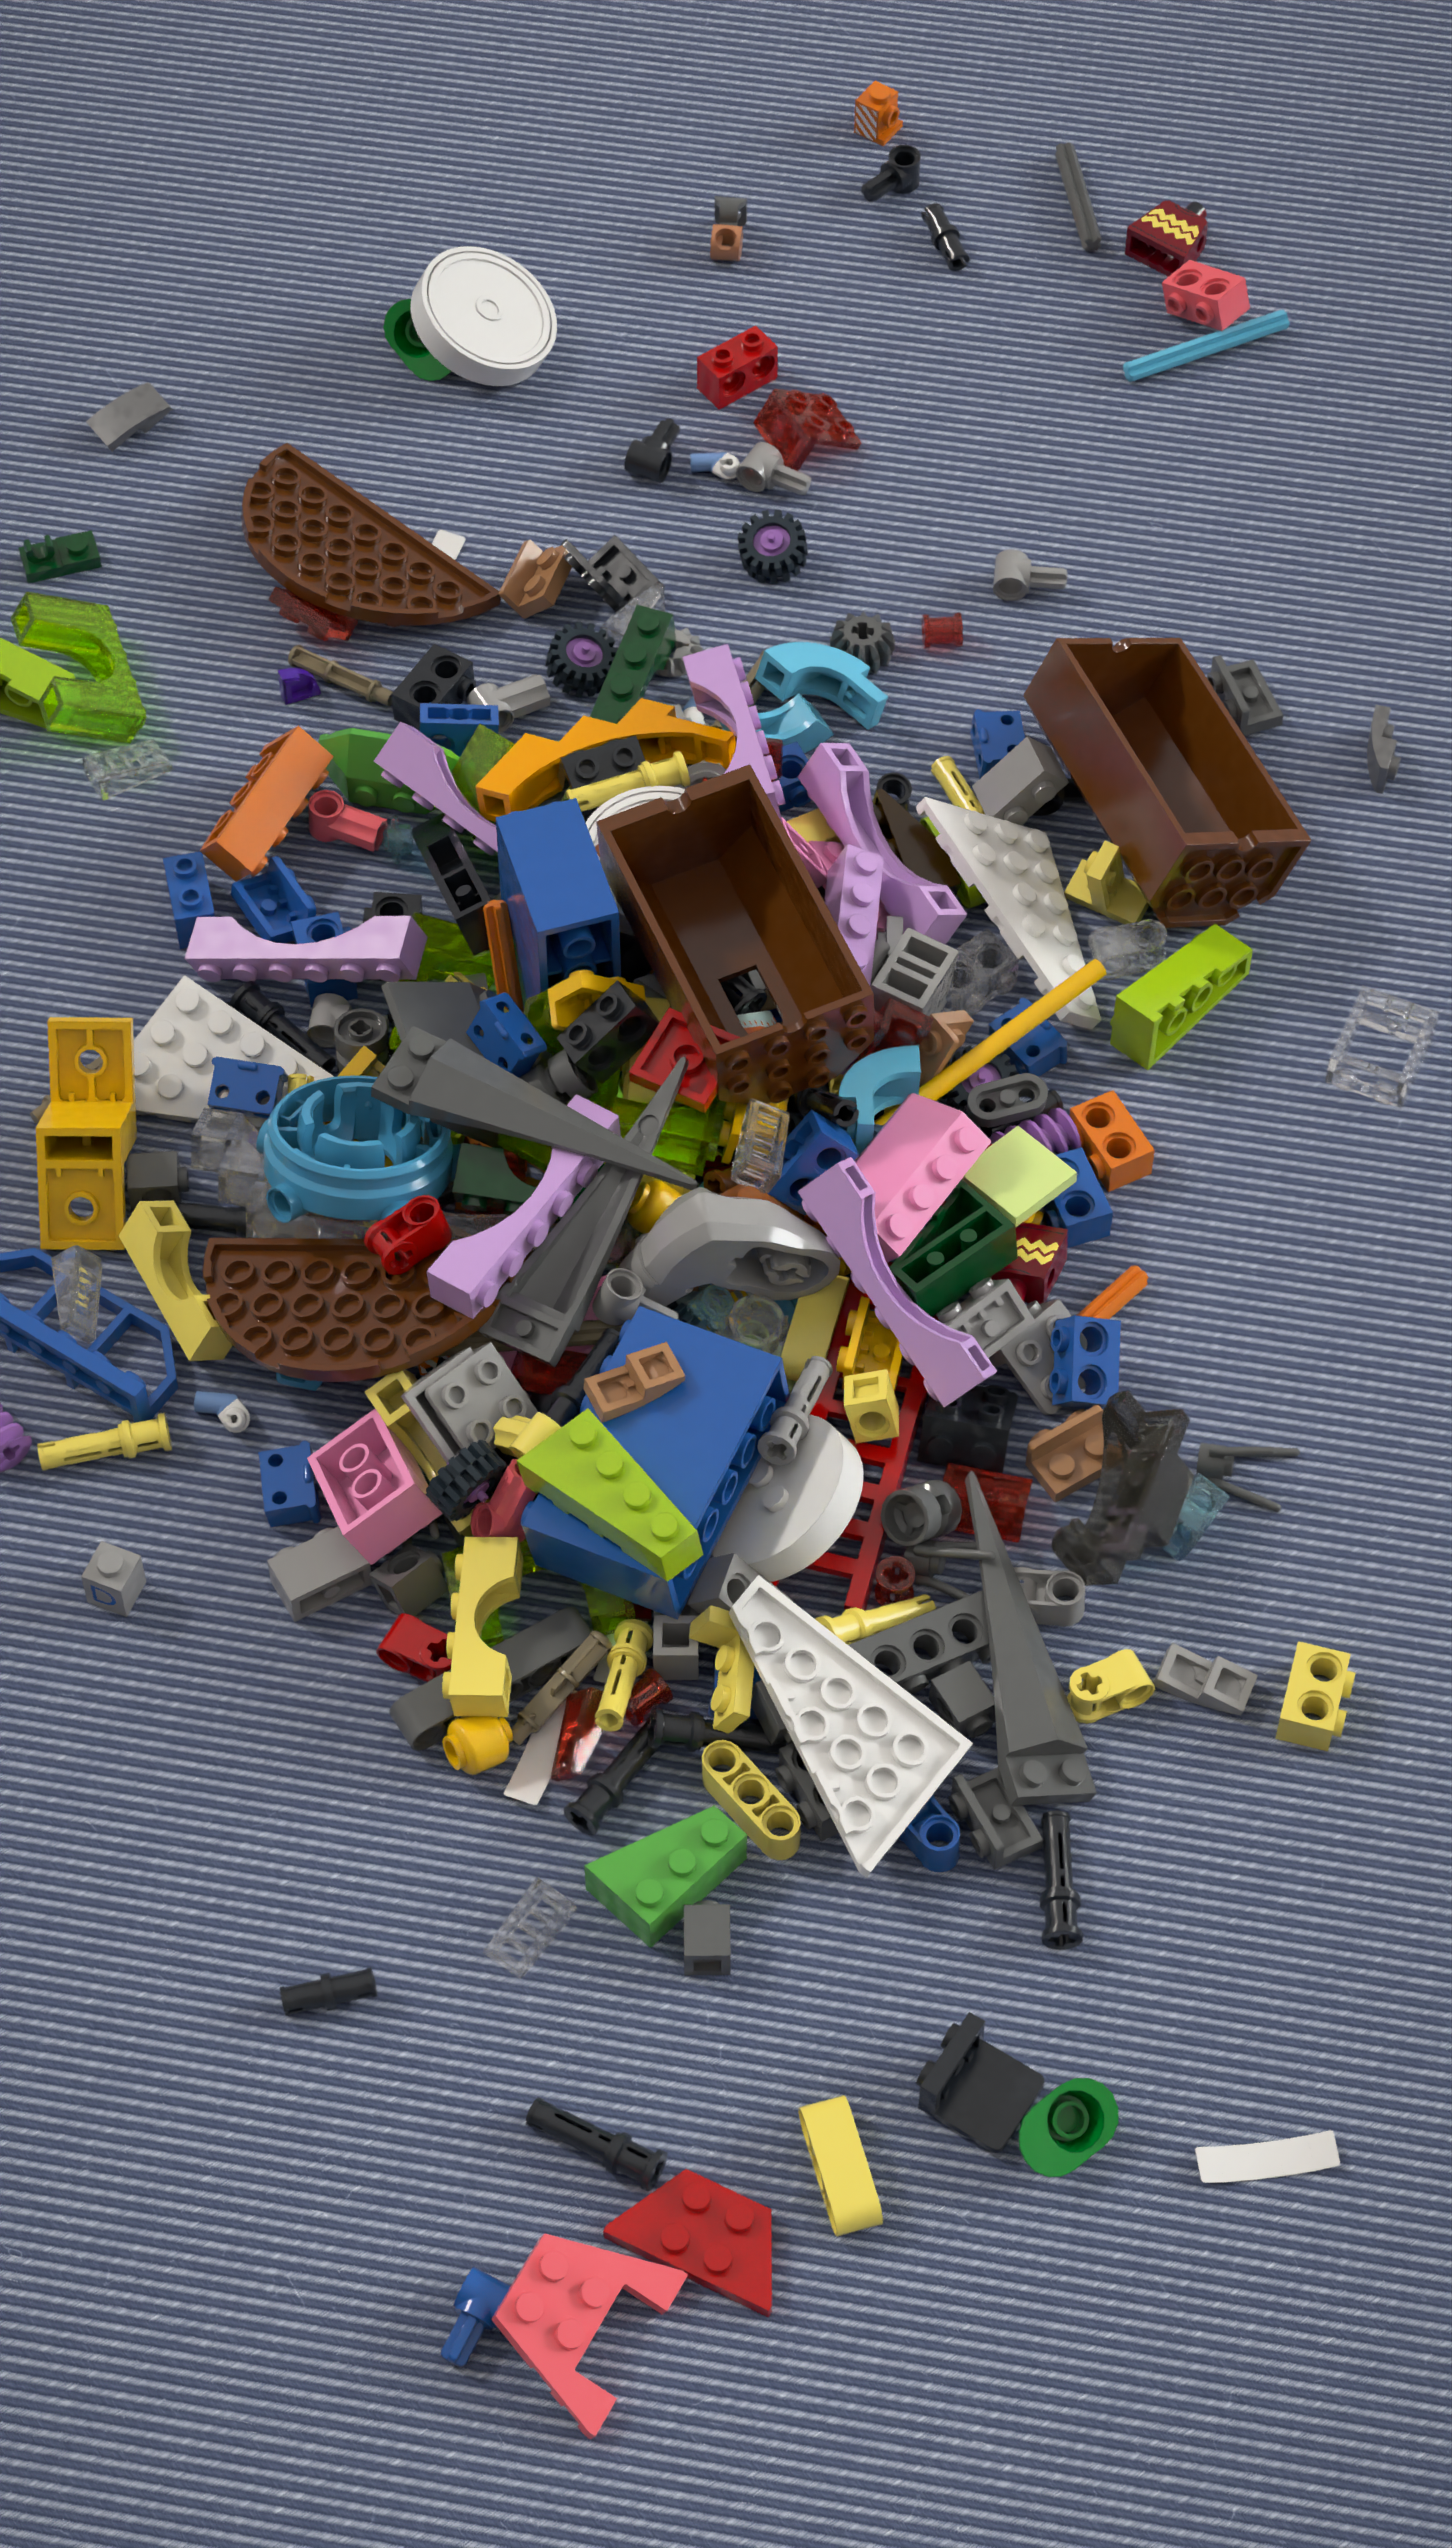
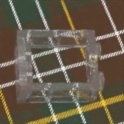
M1362 986L1330 1056L1325 1082L1333 1084L1339 1089L1353 1091L1373 1098L1381 1104H1390L1402 1109L1435 1036L1440 1012ZM1360 1024L1415 1043L1401 1074L1346 1055Z

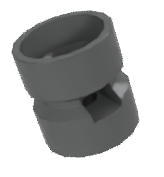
M360 1008L347 1011L336 1020L334 1039L338 1075L364 1045L377 1055L379 1062L384 1066L387 1065L389 1062L386 1020L381 1014L370 1009Z
M565 1049L548 1059V1067L539 1064L520 1076V1079L565 1105H568L576 1094L588 1099L598 1092L596 1079L575 1065Z
M929 1480L894 1491L888 1495L882 1504L881 1520L888 1537L895 1543L903 1546H912L947 1535L955 1530L961 1520L962 1507L955 1489L947 1482Z

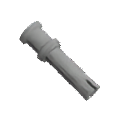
M812 1356L811 1359H807L805 1367L793 1387L785 1406L778 1408L772 1414L771 1428L769 1432H765L760 1437L758 1442V1451L768 1462L784 1466L790 1464L795 1459L797 1454L796 1445L798 1441L806 1437L810 1427L808 1417L833 1371L832 1365L825 1358Z

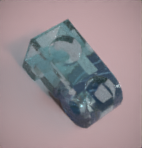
M1200 1473L1183 1481L1175 1493V1499L1165 1512V1517L1160 1521L1150 1537L1153 1543L1177 1561H1181L1194 1548L1230 1497Z

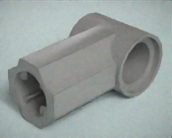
M535 674L499 688L493 683L481 684L470 692L467 703L470 705H498L500 734L512 725L515 718L550 706V695L542 676Z

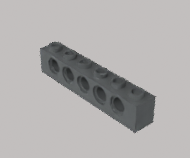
M983 1590L848 1646L874 1666L875 1664L886 1665L892 1672V1676L888 1677L911 1695L928 1686L929 1680L969 1660L971 1663L979 1659L983 1664L991 1662ZM952 1632H959L965 1635L969 1644L958 1642ZM913 1648L924 1649L929 1653L931 1659L925 1660L918 1657ZM763 1681L756 1682L752 1689L751 1707L771 1746L786 1740L787 1744L792 1743L793 1740Z

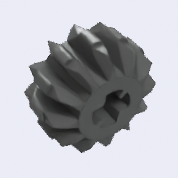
M863 610L862 614L858 617L848 613L845 621H836L834 632L830 636V647L837 648L858 658L870 667L871 672L877 674L880 666H888L891 655H893L895 650V639L893 638L894 634H892L889 622H882L879 614L867 617Z

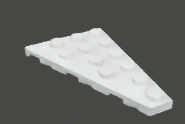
M924 797L916 806L919 816L927 815L940 833L935 839L941 848L947 852L958 873L968 887L975 885L989 905L984 911L991 921L998 926L1000 934L1017 959L1025 957L1038 976L1034 983L1039 991L1046 995L1086 964L1082 956L1047 833ZM1092 986L1055 1013L1061 1022L1091 1030L1101 1021Z
M185 975L134 1040L136 1115L151 1114L164 1119L186 1122L195 1120L217 1123L222 1127L234 1128L239 1126L245 1127L248 1130L259 1131L266 1119L215 1112L207 1105L214 1072L212 1059L215 1057L281 1066L288 1075L307 1074V1076H313L314 1081L334 1077ZM284 1082L281 1100L288 1094V1082ZM229 1091L223 1092L221 1098L227 1097ZM264 1098L261 1101V1105L268 1103L270 1098Z
M758 1575L731 1607L729 1615L859 1873L867 1878L973 1743Z

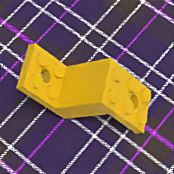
M50 1017L47 1025L51 1102L36 1126L40 1248L125 1250L118 1236L126 1224L124 1163L137 1139L133 1018ZM86 1050L98 1052L103 1060L102 1067L95 1070L86 1068L81 1062V1053ZM78 1197L88 1199L93 1205V1213L86 1217L78 1216L71 1208V1201Z

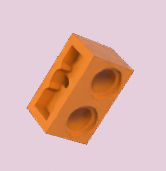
M1114 1090L1070 1108L1069 1116L1077 1127L1081 1147L1097 1180L1100 1179L1108 1192L1152 1174L1155 1150Z

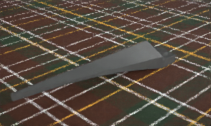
M412 1026L371 1087V1097L410 1115L480 1128L537 1142L617 1165L689 1190L697 1188L695 1179L451 1038L445 1041L415 1026Z
M685 1056L677 1062L660 1089L624 1138L651 1155L689 1066V1060ZM606 1162L543 1243L537 1247L521 1266L511 1283L507 1282L501 1288L495 1298L501 1301L490 1319L478 1331L491 1340L555 1368L574 1331L579 1332L644 1174Z
M971 1470L965 1479L977 1550L994 1551L996 1553L994 1560H979L991 1656L998 1767L1010 1805L1089 1802L1097 1792L1084 1755L1088 1749L976 1475Z

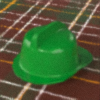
M411 299L400 300L392 305L385 315L383 325L385 338L410 371L417 377L428 381L441 380L450 374L451 370L441 364L428 351L418 336L411 315Z
M1074 2078L1059 2085L1036 2103L1022 2120L1019 2129V2149L1024 2161L1034 2172L1046 2177H1062L1077 2169L1092 2155L1102 2149L1114 2136L1118 2125V2105L1114 2095L1103 2083L1091 2078Z

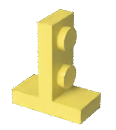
M1108 841L1103 842L1099 852L1093 851L1087 861L1081 860L1064 891L1066 899L1134 929H1137L1149 907L1148 902L1136 883L1124 876L1119 846Z
M710 1605L691 1622L689 1639L720 1648L715 1659V1669L719 1671L718 1682L711 1699V1709L715 1711L713 1729L729 1734L750 1717L755 1665L729 1615V1611Z

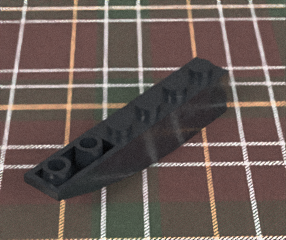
M442 813L409 831L473 956L483 951L490 950L483 908L491 898L454 829L442 820L445 816V813Z

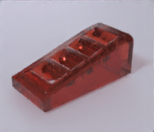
M589 1687L570 1694L567 1698L551 1771L552 1780L560 1782L582 1774L603 1732V1729L599 1728L595 1723V1714L599 1708L603 1691Z

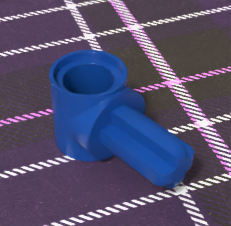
M472 2267L453 2305L459 2317L441 2349L440 2355L445 2360L459 2367H464L467 2364L484 2330L498 2328L491 2319L510 2289V2285L476 2267Z

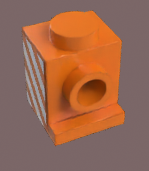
M874 81L855 100L854 133L884 146L903 127V121L898 119L900 113L898 108V91Z

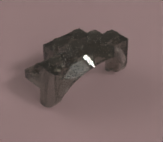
M1129 1390L1115 1393L1107 1400L1102 1413L1104 1437L1103 1462L1092 1511L1086 1525L1079 1518L1071 1519L1069 1525L1056 1530L1051 1543L1055 1555L1069 1571L1081 1576L1085 1586L1118 1584L1126 1561L1140 1559L1144 1547L1168 1546L1194 1478L1193 1473L1177 1455L1190 1422V1418L1183 1409L1145 1412Z

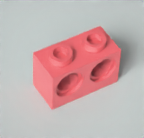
M1192 260L1187 261L1162 282L1167 313L1220 331L1225 330L1250 309L1245 277Z

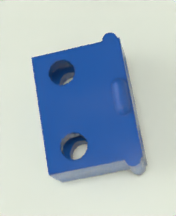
M980 709L975 710L970 734L979 778H982L1025 739L1020 711L982 712Z
M504 992L480 1001L481 1008L466 1031L467 1035L487 1060L517 1077L530 1071L539 1054L547 1050L546 1043L535 1030L532 1023L522 1013L508 993ZM504 1006L508 1008L509 1012L504 1013ZM480 1030H483L484 1036L480 1035ZM528 1038L533 1041V1044H528ZM504 1062H507L508 1068L504 1066Z
M1021 998L1018 1005L988 1024L989 1036L1031 1006L1032 1003L1026 998ZM1047 1019L1001 1053L1002 1055L1006 1054L1010 1058L1009 1063L1015 1065L1019 1074L1030 1073L1038 1077L1059 1063L1066 1064L1068 1061L1067 1041Z
M224 1057L213 1058L214 1072L207 1103L210 1109L215 1112L267 1120L272 1110L281 1101L284 1082H288V1074L281 1066ZM229 1091L227 1097L221 1098L223 1092ZM264 1098H270L268 1103L261 1105V1101Z
M304 1440L300 1445L258 1452L264 1512L270 1528L306 1521L319 1523L322 1516L318 1481L307 1459L313 1454L310 1443Z

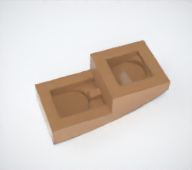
M664 1342L626 1355L624 1366L585 1378L583 1389L600 1421L603 1423L629 1413L661 1397L684 1382L686 1376L668 1343Z

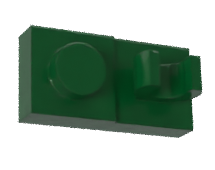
M92 530L58 537L55 540H52L49 535H45V542L32 545L30 540L27 539L24 541L23 547H19V554L28 584L102 567Z

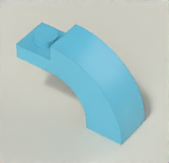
M791 642L764 650L755 676L757 681L781 701L797 694H811L829 699L839 705L867 730L879 723L888 699L884 692L867 679L870 670L867 664L842 650L818 643Z
M797 694L789 702L775 710L758 713L762 729L755 730L756 732L764 731L769 751L797 741L802 751L806 753L834 735L818 710L800 694ZM720 722L721 726L723 727L722 730L731 732V730L726 725Z
M919 1045L899 1046L877 1051L859 1060L844 1075L839 1088V1096L856 1103L857 1106L853 1109L859 1110V1115L856 1122L851 1126L839 1127L849 1132L859 1155L873 1139L874 1116L887 1107L902 1104L911 1093L919 1095L921 1076Z

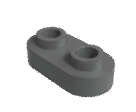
M1030 1073L1018 1074L980 1084L969 1093L966 1112L968 1117L978 1126L985 1128L1034 1117L1040 1114L1046 1106L1048 1088L1040 1077ZM1022 1096L1030 1097L1032 1101L1026 1103L1021 1101L1019 1098ZM988 1106L992 1108L993 1111L984 1112L980 1108Z

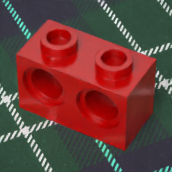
M756 325L697 357V389L718 410L777 378L778 346Z

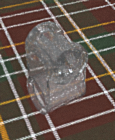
M1152 919L1119 926H1104L1093 931L1087 939L1092 959L1099 960L1106 969L1107 975L1102 978L1105 980H1114L1122 976L1149 972L1166 960V951L1163 946L1167 941V930L1159 921ZM1145 931H1148L1147 940L1144 938ZM1150 952L1153 953L1152 961H1150Z

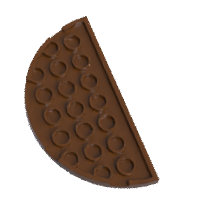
M287 442L267 455L259 463V470L252 479L249 478L243 493L241 512L242 530L246 543L264 570L283 587L299 596L305 602L350 618L381 623L390 627L454 622L478 616L500 605L501 597L497 589Z
M209 1238L204 1255L203 1278L206 1282V1293L210 1294V1298L207 1301L217 1324L228 1341L250 1360L271 1371L310 1381H360L397 1373L417 1366L456 1347L475 1333L490 1319L501 1300L495 1299L489 1307L483 1306L474 1319L430 1296L427 1270L449 1244L458 1239H450L445 1247L433 1252L416 1263L407 1272L400 1275L389 1274L382 1267L381 1257L368 1250L364 1239ZM533 1248L524 1258L523 1264L534 1252ZM394 1253L395 1259L401 1261L400 1257ZM508 1276L506 1281L499 1288V1291L507 1282L512 1283L515 1276Z

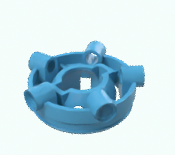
M352 1075L320 1079L302 1085L288 1093L275 1106L270 1117L262 1124L257 1136L256 1148L258 1153L264 1155V1173L267 1181L272 1186L266 1196L268 1208L279 1222L288 1223L309 1212L338 1219L380 1221L405 1206L411 1199L417 1196L429 1195L437 1199L445 1191L449 1182H454L461 1144H453L450 1137V1129L431 1122L430 1118L407 1114L371 1097V1087L378 1077ZM331 1121V1122H330L329 1124H327V1125H324V1124H323V1122ZM421 1137L423 1138V1145L420 1144ZM385 1155L392 1161L393 1166L385 1167Z

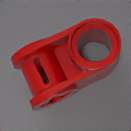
M422 1195L411 1199L399 1210L385 1219L374 1223L366 1232L364 1242L371 1253L381 1257L382 1267L389 1274L400 1275L407 1272L416 1263L433 1252L445 1247L452 1238V1230L437 1199L433 1196ZM382 1233H386L388 1241L381 1235ZM394 1253L400 1257L401 1261L395 1259Z
M406 1613L398 1615L376 1649V1654L385 1664L425 1682H429L444 1672L451 1670L452 1659H448L446 1649L448 1634Z

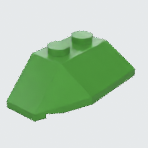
M348 728L336 731L330 735H320L319 744L334 756L325 769L329 771V777L349 802L358 803L363 806L395 809L404 813L427 814L431 812L412 798L415 791L407 785L403 784L399 788L381 776L384 769L375 763L374 760L392 734ZM440 746L444 749L448 768L458 789L463 795L472 792L474 788L473 760L465 756L459 757L451 750Z

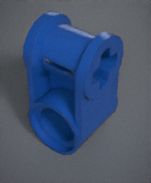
M932 1795L898 1839L905 1843L928 1870L937 1873L946 1872L958 1863L960 1857V1828L956 1821L937 1802L934 1795ZM942 1840L947 1842L948 1845L944 1847H936L930 1843L933 1841Z

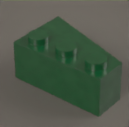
M961 1179L945 1204L940 1206L933 1214L932 1220L923 1232L918 1233L902 1255L896 1258L889 1268L898 1284L911 1300L933 1317L943 1308L968 1293L969 1289L976 1283L991 1277L1018 1258L1015 1225Z

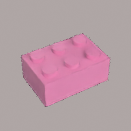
M373 1409L307 1458L343 1536L371 1565L386 1554L391 1553L397 1546L443 1514L426 1496V1489L429 1485L416 1459L403 1442L387 1427L376 1409Z

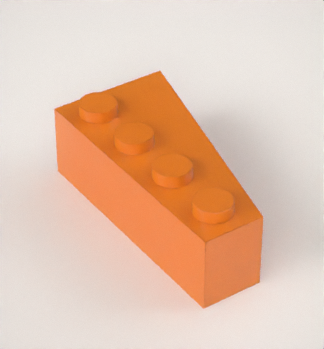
M296 726L263 747L259 754L262 757L261 761L257 765H253L245 777L249 782L237 791L229 802L235 808L234 811L228 810L220 817L200 849L201 853L235 882L249 874L254 877L264 868L268 862L265 854L271 846L273 848L276 847L285 838L289 831L285 826L290 818L294 819L301 814L309 803V800L305 797L311 788L313 790L318 788L329 774V771L325 768L334 756L300 726Z

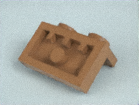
M532 540L523 542L499 591V596L523 619L554 606L572 568L564 559L569 552L563 545L556 548L550 547L543 552Z
M965 1010L930 1014L913 1042L912 1046L919 1045L921 1067L919 1088L943 1071L956 1050L965 1042V1035L974 1022Z
M1099 1404L1088 1410L1080 1409L1075 1411L1063 1424L1052 1430H1041L1028 1443L1025 1465L1055 1503L1126 1463L1127 1453L1102 1423L1104 1411Z

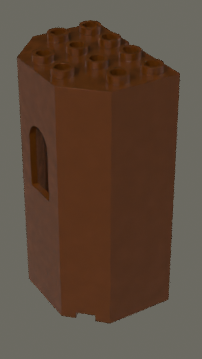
M1056 638L1023 697L1037 724L1109 841L1119 846L1122 862L1162 927L1227 925L1240 917L1237 911L1240 908L1247 906L1254 900H1257L1261 905L1274 897L1312 840L1181 638H1125L1112 646L1113 642L1110 638Z
M750 764L687 787L684 793L675 800L664 801L660 797L596 821L600 863L608 884L672 1009L682 1013L694 1042L698 1044L704 1056L706 1066L711 1075H714L718 1084L716 1096L719 1100L755 1107L783 1102L792 1094L808 1088H819L831 1079L836 1078L874 1041V993ZM757 970L782 1017L783 1023L781 1025L779 1022L749 1034L742 1027L720 983ZM710 1025L740 1038L720 1045Z

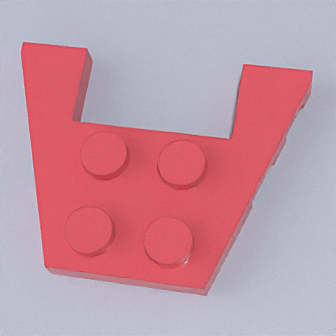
M544 2233L537 2241L491 2320L530 2368L534 2367L550 2387L551 2395L561 2407L563 2405L578 2422L579 2425L577 2427L591 2440L598 2433L617 2398L576 2372L575 2368L620 2290L624 2289L663 2315L668 2311L688 2274L679 2269Z

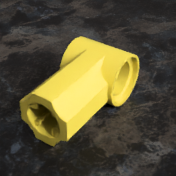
M537 1412L532 1419L518 1415L512 1418L501 1417L493 1427L495 1432L493 1444L503 1454L519 1459L562 1427L550 1417L540 1412Z

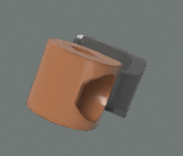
M715 196L714 208L715 222L717 224H713L710 259L740 262L743 226L747 223V198Z

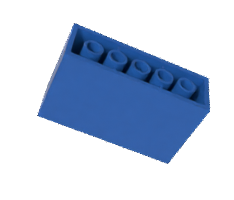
M576 798L555 801L545 806L524 811H514L507 815L495 817L501 900H504L508 905L524 1013L544 1042L557 1038L563 1032L552 1027L547 989L569 978L572 972L578 970H591L594 972V975L607 978L621 977L619 910Z
M639 1306L632 1320L627 1319L624 1322L619 1334V1344L613 1356L608 1355L603 1361L600 1373L624 1366L626 1355L667 1342L686 1376L685 1381L648 1404L602 1424L697 1530L704 1555L667 1582L624 1553L619 1545L605 1536L603 1538L590 1530L589 1526L571 1513L566 1514L557 1508L552 1500L540 1492L534 1502L530 1501L526 1505L522 1513L521 1525L535 1565L678 1620L762 1457L758 1451L759 1439L765 1432H769L772 1414L778 1408L785 1406L790 1393L781 1357ZM585 1395L580 1407V1414L589 1408L600 1421L588 1396Z

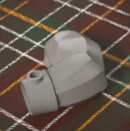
M698 1187L679 1196L661 1214L650 1232L636 1239V1245L618 1267L634 1272L641 1279L643 1288L646 1289L643 1296L666 1307L690 1293L694 1287L713 1283L727 1289L746 1291L770 1300L797 1299L814 1294L828 1286L839 1274L840 1259L830 1247L823 1233L803 1222L783 1207L768 1200L726 1197Z

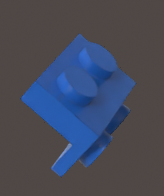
M279 856L270 858L267 873L232 883L231 896L263 939L275 943L294 941L291 921L316 916L314 900L310 895H306L298 884L292 869L287 868Z

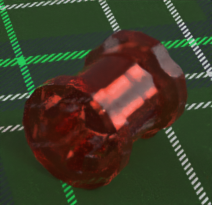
M954 612V615L951 617L930 618L929 614H922L921 630L924 649L930 648L931 644L954 643L956 647H962L963 623L961 612Z
M891 1556L883 1559L876 1569L877 1585L875 1587V1600L880 1606L914 1598L913 1583L915 1581V1569L912 1563L900 1556ZM897 1567L899 1568V1575H895V1568ZM891 1594H895L894 1601L890 1599Z
M652 1668L642 1674L643 1678L635 1683L632 1688L624 1717L634 1726L642 1724L644 1721L643 1717L653 1708H656L661 1703L667 1704L673 1699L672 1692L667 1683Z

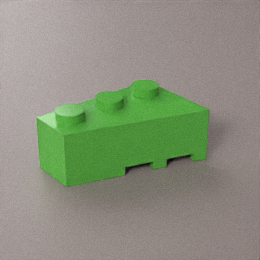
M714 1805L584 1865L586 1890L651 1948L684 1917V1905H694V1903L702 1901L747 1859V1834Z

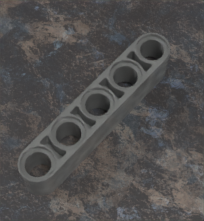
M566 1607L491 1647V1649L506 1655L512 1675L509 1703L547 1683L559 1667L569 1659L590 1635L592 1630L576 1607ZM443 1674L403 1695L393 1703L389 1710L392 1719L415 1751L424 1750L443 1740L447 1736L449 1724L463 1717L454 1716L450 1700L443 1698Z

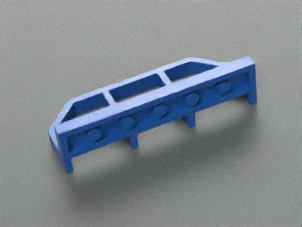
M37 1248L0 1253V1273L37 1267L57 1279L30 1310H25L24 1312L13 1306L0 1293V1336L5 1338L7 1350L15 1353L19 1348H22L65 1374L67 1386L73 1390L79 1384L85 1386L133 1415L134 1423L151 1420L178 1389L169 1327ZM71 1289L76 1290L117 1315L87 1350L78 1345L77 1341L63 1330L56 1332L43 1322ZM132 1324L162 1342L167 1377L149 1397L145 1382L132 1371H121L113 1366L105 1356Z

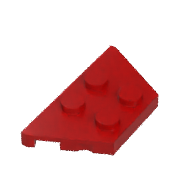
M685 2169L608 2223L603 2230L604 2239L656 2264L682 2270L688 2274L687 2279L769 2318L772 2312V2209Z

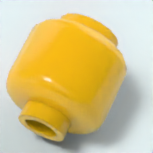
M659 1179L649 1181L648 1183L641 1182L628 1211L629 1224L643 1234L649 1233L661 1214L683 1194Z
M463 1716L449 1724L447 1736L443 1738V1748L448 1761L454 1769H462L467 1774L476 1775L503 1763L508 1758L509 1743L513 1741V1734L510 1725L503 1717Z

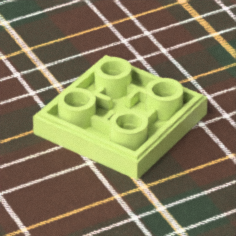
M1016 1126L984 1150L962 1180L1017 1227L1077 1182V1172L1021 1127Z

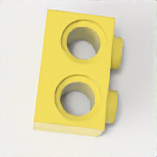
M1298 1641L1275 1739L1328 1751L1332 1735L1341 1737L1347 1711L1338 1709L1341 1697L1350 1699L1355 1678V1672L1347 1671L1351 1654ZM1324 1675L1328 1677L1331 1681L1322 1682L1315 1679L1313 1676ZM1314 1713L1319 1715L1322 1719L1311 1720L1307 1718L1304 1714Z

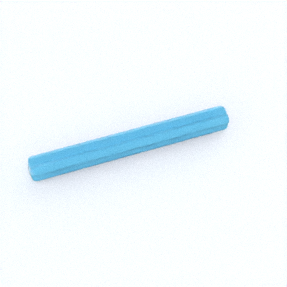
M1275 311L1226 328L1223 331H1217L1126 362L1123 365V371L1127 381L1132 382L1287 329L1289 327V319L1286 311Z

